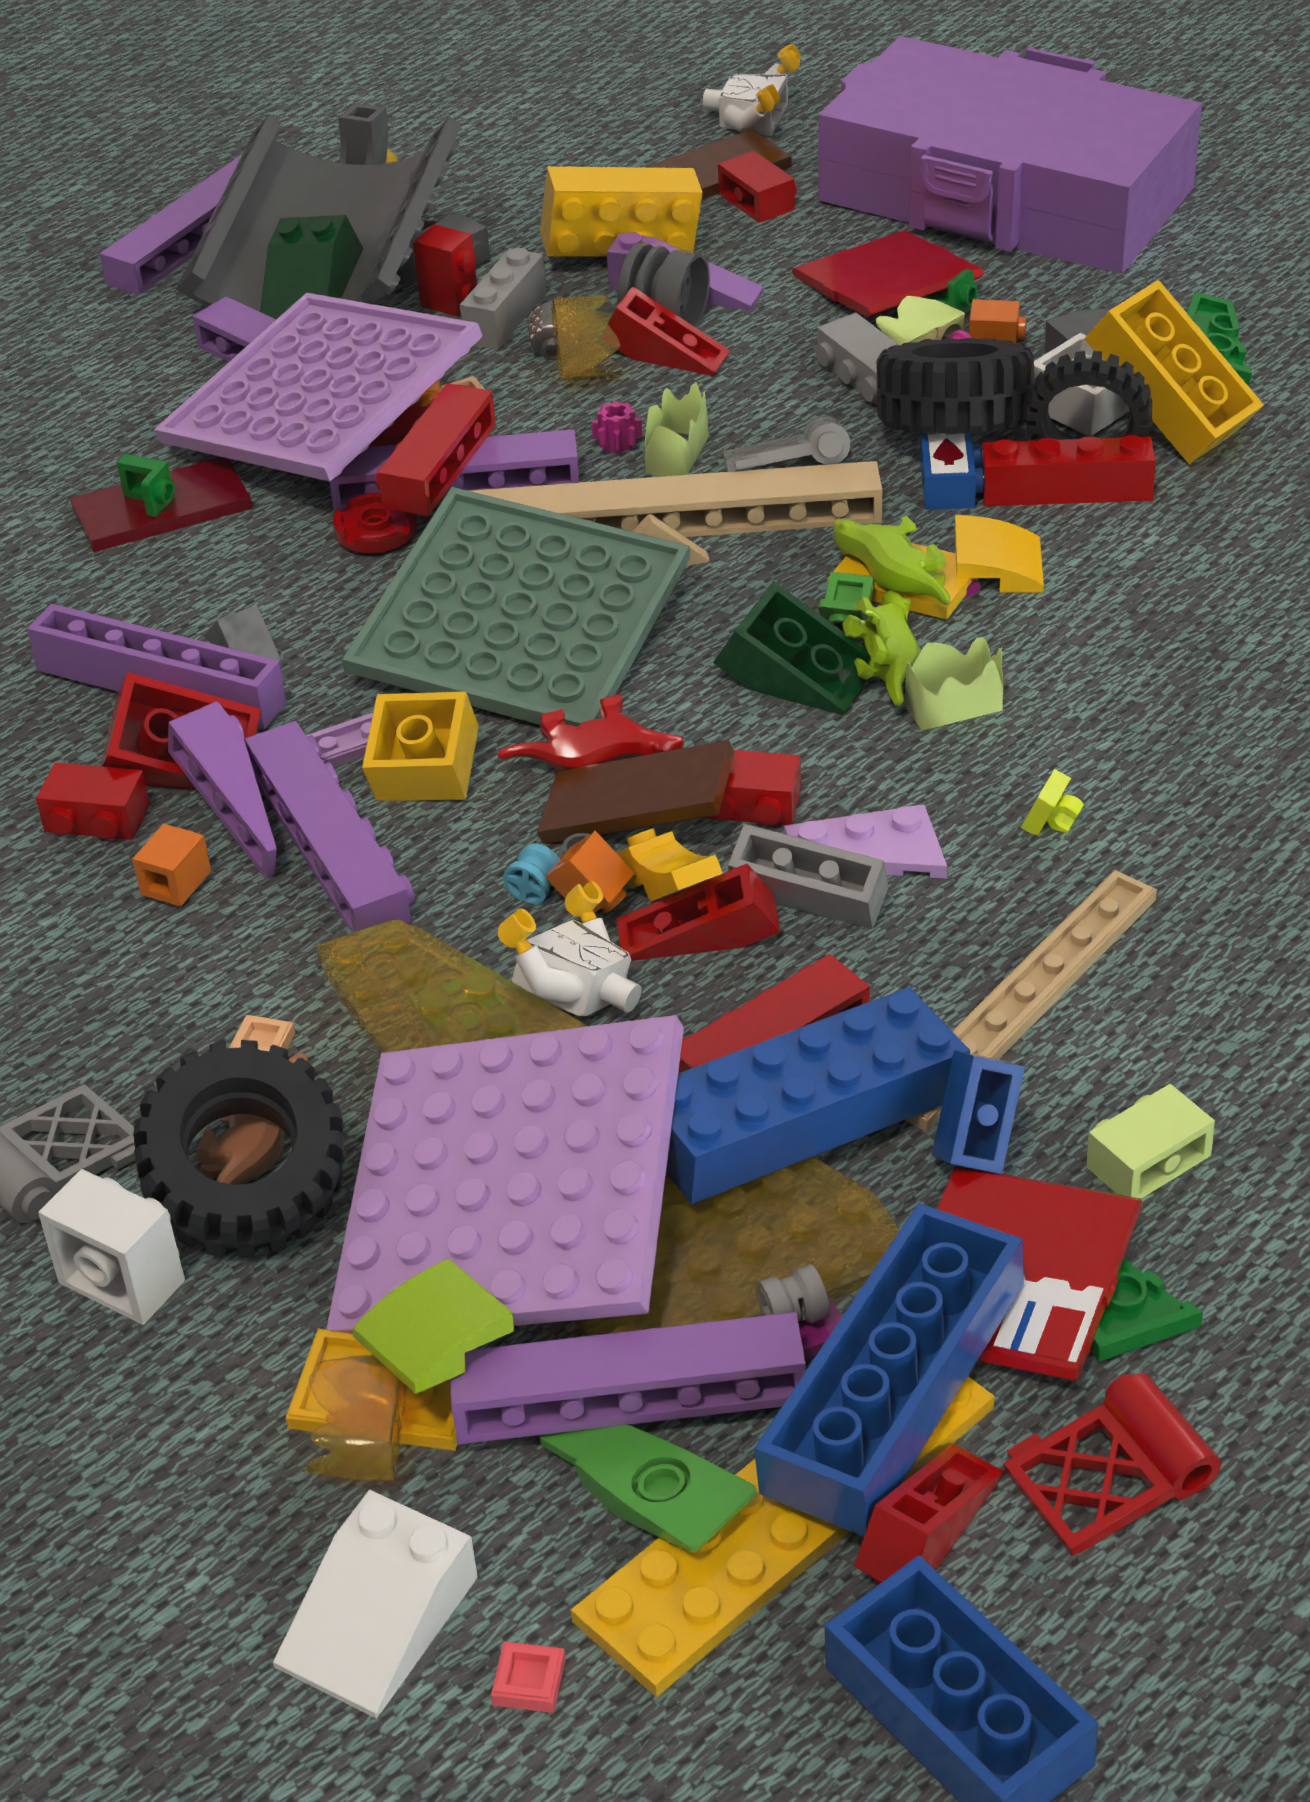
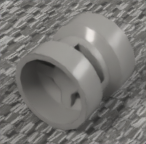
M812 1264L794 1269L791 1276L784 1279L771 1276L756 1282L757 1301L762 1316L796 1312L798 1322L805 1320L812 1324L828 1319L830 1316L829 1301L824 1284L817 1269Z

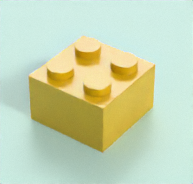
M467 692L377 694L362 765L375 800H466L479 729Z

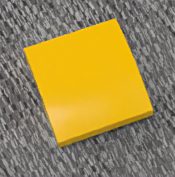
M955 515L956 578H999L1000 593H1043L1044 582L1040 536L1001 520L969 515Z

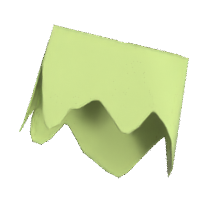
M906 296L897 308L898 319L888 316L876 318V324L881 332L897 344L902 345V343L920 342L925 339L942 340L943 336L948 338L954 331L964 330L965 313L937 300Z
M697 382L691 385L689 395H684L681 400H677L672 392L666 388L662 395V409L658 405L651 406L648 409L645 433V474L658 476L688 475L709 438L705 392H703L701 397ZM677 433L689 434L688 441Z
M983 637L976 638L972 642L966 655H963L952 645L927 643L913 666L911 667L910 663H907L904 704L922 731L1002 711V647L998 649L997 655L991 657L987 641Z

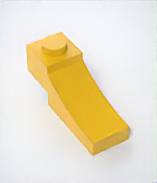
M654 828L633 835L627 838L629 847L617 853L635 872L627 882L628 887L633 889L643 885L650 902L723 873L716 855L701 856L687 850L675 840L672 831L656 836Z

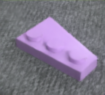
M924 804L784 826L786 835L884 860L886 875L903 876L904 871L930 872V878L947 879V864Z

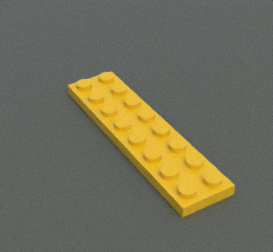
M967 1376L902 1483L952 1443L956 1442L994 1409L995 1396ZM755 1459L735 1475L753 1484L756 1487V1496L698 1551L689 1552L659 1537L571 1609L572 1622L656 1698L851 1532L760 1495Z

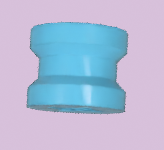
M534 843L525 846L518 856V861L510 864L505 870L503 880L507 890L516 899L534 905L540 904L548 896L550 887L553 886L545 876L560 858L554 851L544 845Z

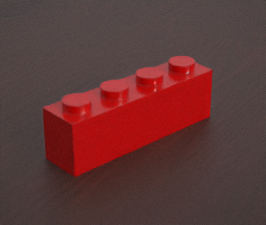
M447 383L438 396L432 399L427 410L419 420L414 422L412 429L406 437L397 444L395 451L377 471L376 487L380 490L382 508L425 516L430 515L496 426L491 390Z
M1128 435L1123 438H1096L1089 436L1069 440L1042 438L1038 441L1003 439L996 442H983L982 494L984 506L1153 501L1156 459L1152 438Z
M828 954L815 963L803 967L798 973L778 985L764 990L757 997L739 1008L722 1015L717 1021L695 1034L683 1038L678 1073L870 1002V986L831 954Z

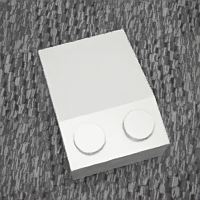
M369 1489L336 1532L273 1661L274 1668L377 1719L478 1578L471 1536Z

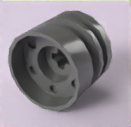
M642 242L635 244L628 252L622 265L618 282V305L633 286L696 327L704 314L709 294L710 273L707 259L703 254L677 249L670 253L664 246L653 247L651 244Z

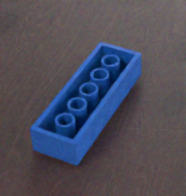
M908 987L678 1073L666 1174L687 1200L694 1204L941 1106L954 1050L970 1053V1049Z
M918 1203L755 1446L759 1494L865 1536L875 1505L900 1486L1023 1288V1239Z

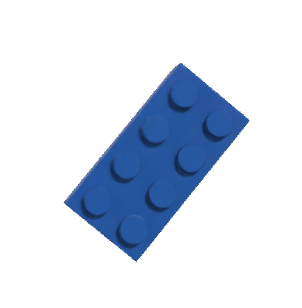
M920 1555L824 1625L825 1668L959 1802H1051L1095 1766L1098 1722Z

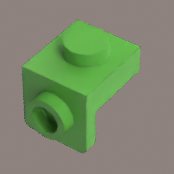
M830 572L825 599H820L818 609L820 615L843 632L842 623L848 614L856 616L861 620L868 619L867 615L856 611L855 605L862 596L872 602L875 588L874 576Z

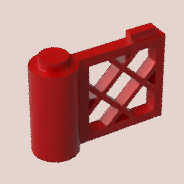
M1144 1373L1124 1374L1116 1378L1108 1386L1105 1393L1106 1398L1102 1405L1043 1440L1035 1433L1007 1450L1009 1460L1003 1463L1004 1471L1071 1556L1094 1546L1174 1497L1183 1500L1207 1488L1220 1471V1458L1149 1375ZM1098 1429H1101L1112 1442L1109 1457L1077 1453L1079 1440ZM1119 1453H1121L1126 1460L1118 1459ZM1041 1463L1064 1466L1059 1487L1035 1484L1025 1472ZM1073 1467L1106 1472L1102 1492L1095 1493L1069 1489ZM1115 1473L1141 1477L1149 1487L1148 1490L1134 1498L1111 1495ZM1047 1500L1055 1501V1508ZM1065 1503L1098 1508L1096 1521L1074 1534L1062 1519Z

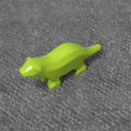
M908 516L902 517L901 523L898 526L861 524L850 519L839 518L834 521L833 538L841 553L846 556L852 554L862 560L871 575L874 576L877 584L903 594L933 596L944 605L950 604V595L943 587L945 574L943 572H935L945 567L944 553L935 544L927 547V553L912 546L910 538L906 534L916 531L917 527Z
M890 590L883 596L879 607H873L868 598L862 596L855 605V609L867 615L868 619L861 620L856 616L848 614L842 625L846 637L860 638L865 641L867 652L871 658L869 665L862 659L857 658L855 660L859 677L866 680L878 677L884 680L894 705L900 706L904 702L902 684L906 681L907 663L909 662L910 666H913L921 652V648L907 623L911 600L904 599L894 590Z

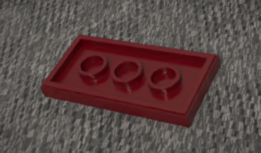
M220 457L170 471L171 480L175 485L174 498L157 517L147 516L143 500L124 497L121 484L72 497L70 500L73 512L94 553L252 509L251 497L230 460Z

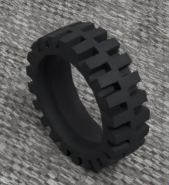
M1085 351L1075 352L1074 360L1071 361L1068 354L1059 357L1057 365L1053 361L1045 367L1044 373L1040 372L1035 379L1034 385H1032L1026 414L1027 433L1031 435V441H1038L1042 438H1052L1055 440L1076 439L1060 431L1051 421L1048 412L1049 403L1055 395L1067 388L1092 385L1104 387L1114 392L1129 407L1131 415L1129 424L1123 431L1111 438H1123L1128 435L1148 437L1152 419V399L1149 385H1144V376L1140 371L1133 374L1134 366L1128 361L1119 366V356L1110 354L1108 360L1104 361L1102 360V351H1093L1092 358L1086 359Z

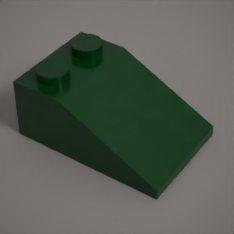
M346 215L280 218L268 244L260 307L261 313L277 320L306 293L342 298L363 251V246Z
M773 581L734 631L713 663L750 690L843 715L867 681L859 677L855 660L857 658L862 659L869 665L871 658L866 648L852 638L846 637L843 631Z

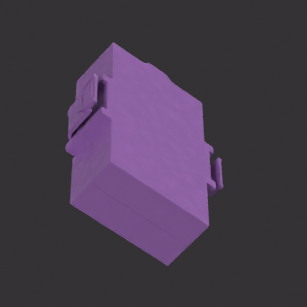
M899 36L877 59L869 63L858 64L841 80V93L818 114V200L907 222L909 227L925 230L929 226L936 230L995 244L996 249L1008 252L1017 249L1123 274L1194 188L1202 103L1106 82V72L1095 70V61L1093 60L1088 61L1034 49L1033 47L1026 49V59L1020 58V53L1005 50L999 57H993Z

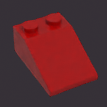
M127 672L117 693L100 766L143 770L146 786L197 790L168 752L169 722L218 701L229 716L234 715L243 728L245 739L256 735L261 709Z

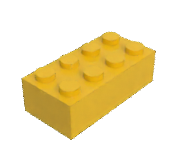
M547 166L540 234L547 256L607 257V250L618 235L629 232L656 238L681 250L693 252L703 194L694 168Z
M1159 280L1109 310L1084 338L1094 351H1102V360L1107 361L1110 354L1119 356V366L1128 361L1134 366L1133 374L1140 371L1144 376V385L1148 384L1151 391V420L1189 465L1237 432L1264 406Z

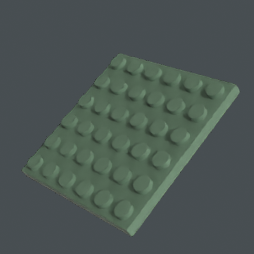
M451 487L342 658L344 672L421 693L467 692L473 707L539 725L542 714L560 709L564 710L565 725L578 726L588 720L602 719L600 699L616 695L690 560V546Z

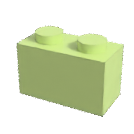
M1168 1084L1152 1095L1141 1097L1132 1107L1112 1119L1102 1120L1089 1132L1086 1167L1115 1193L1143 1198L1211 1156L1215 1120L1173 1085Z

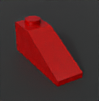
M633 286L616 307L600 338L632 360L710 376L716 373L730 353L729 349Z
M747 863L617 919L620 947L629 953L631 961L738 949L781 932L774 893Z
M952 1443L875 1505L854 1567L873 1577L878 1585L918 1555L936 1570L999 1483L1004 1471Z

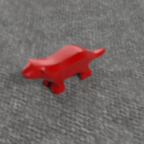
M617 694L600 699L602 719L588 720L578 726L565 725L563 709L542 714L540 716L541 735L548 742H528L508 746L501 749L497 755L501 760L516 757L532 758L558 771L682 749L684 748V740L679 735L648 729L621 713L623 710L622 696Z

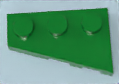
M1194 291L1187 314L1243 381L1249 385L1252 371L1250 365L1245 363L1246 349L1245 345L1239 341L1238 333L1240 327L1233 302Z
M1123 1257L1117 1274L1118 1282L1115 1292L1112 1295L1109 1306H1106L1090 1350L1098 1362L1201 1327L1203 1312L1188 1300L1183 1304L1164 1290L1165 1282L1150 1270L1145 1273L1141 1272Z

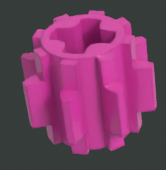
M615 401L608 405L604 404L601 406V411H597L598 420L591 421L592 437L599 440V447L603 448V451L607 453L612 451L615 454H621L622 451H631L633 446L637 445L636 437L643 436L642 418L635 417V410L631 409V405L628 403L623 404Z

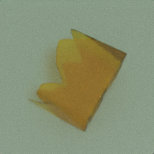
M604 295L553 299L551 316L559 379L561 382L618 378L622 376L619 373L600 371L595 367L621 346L618 338L607 324L612 315L596 311L597 308L611 298Z
M374 1355L352 1356L317 1363L318 1371L308 1376L309 1385L318 1404L330 1414L326 1416V1421L329 1424L320 1426L312 1431L311 1440L316 1445L331 1452L329 1455L312 1459L306 1464L308 1467L302 1472L355 1480L395 1481L406 1407L407 1386Z

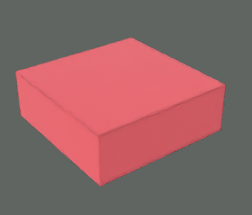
M504 1641L491 1692L492 1706L554 1713L566 1661L565 1648Z

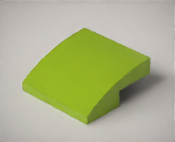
M449 1258L427 1268L395 1288L372 1307L353 1327V1337L415 1394L465 1373L466 1352L514 1332L513 1312Z

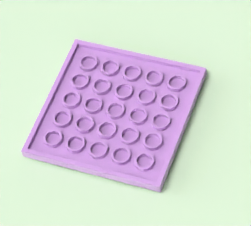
M306 293L158 425L154 431L160 443L331 481L338 477L356 456L364 452L376 437L392 426L395 419L410 405L416 403L420 396L435 381L441 379L458 359L465 356L483 335L476 322Z
M677 1015L381 1053L326 1330L353 1333V1327L386 1295L413 1276L448 1258L513 1312V1326L648 1314L684 1030Z

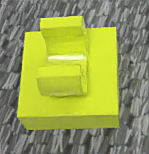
M1054 769L1020 828L1031 834L1039 835L1047 821L1052 829L1068 833L1084 805L1075 796L1062 795L1071 778Z

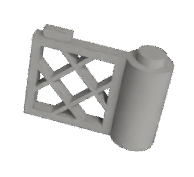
M820 415L812 418L806 424L803 434L725 450L722 453L728 472L812 455L818 462L825 465L837 464L848 455L850 438L847 431L835 418L828 415Z
M85 1084L0 1126V1206L20 1223H29L32 1220L40 1219L38 1212L81 1169L96 1175L111 1166L118 1170L135 1161L134 1126ZM82 1104L92 1112L91 1119L64 1118V1114ZM31 1131L49 1132L47 1141L23 1140L21 1136ZM59 1133L86 1134L84 1144L57 1142ZM96 1135H119L123 1139L113 1145L94 1144ZM52 1157L79 1159L78 1163L61 1172L51 1165Z

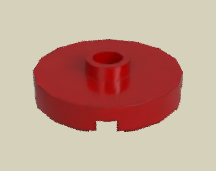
M368 493L354 497L346 502L347 508L342 511L338 509L334 513V535L339 544L351 551L361 553L389 551L407 543L416 533V514L382 508L380 493Z

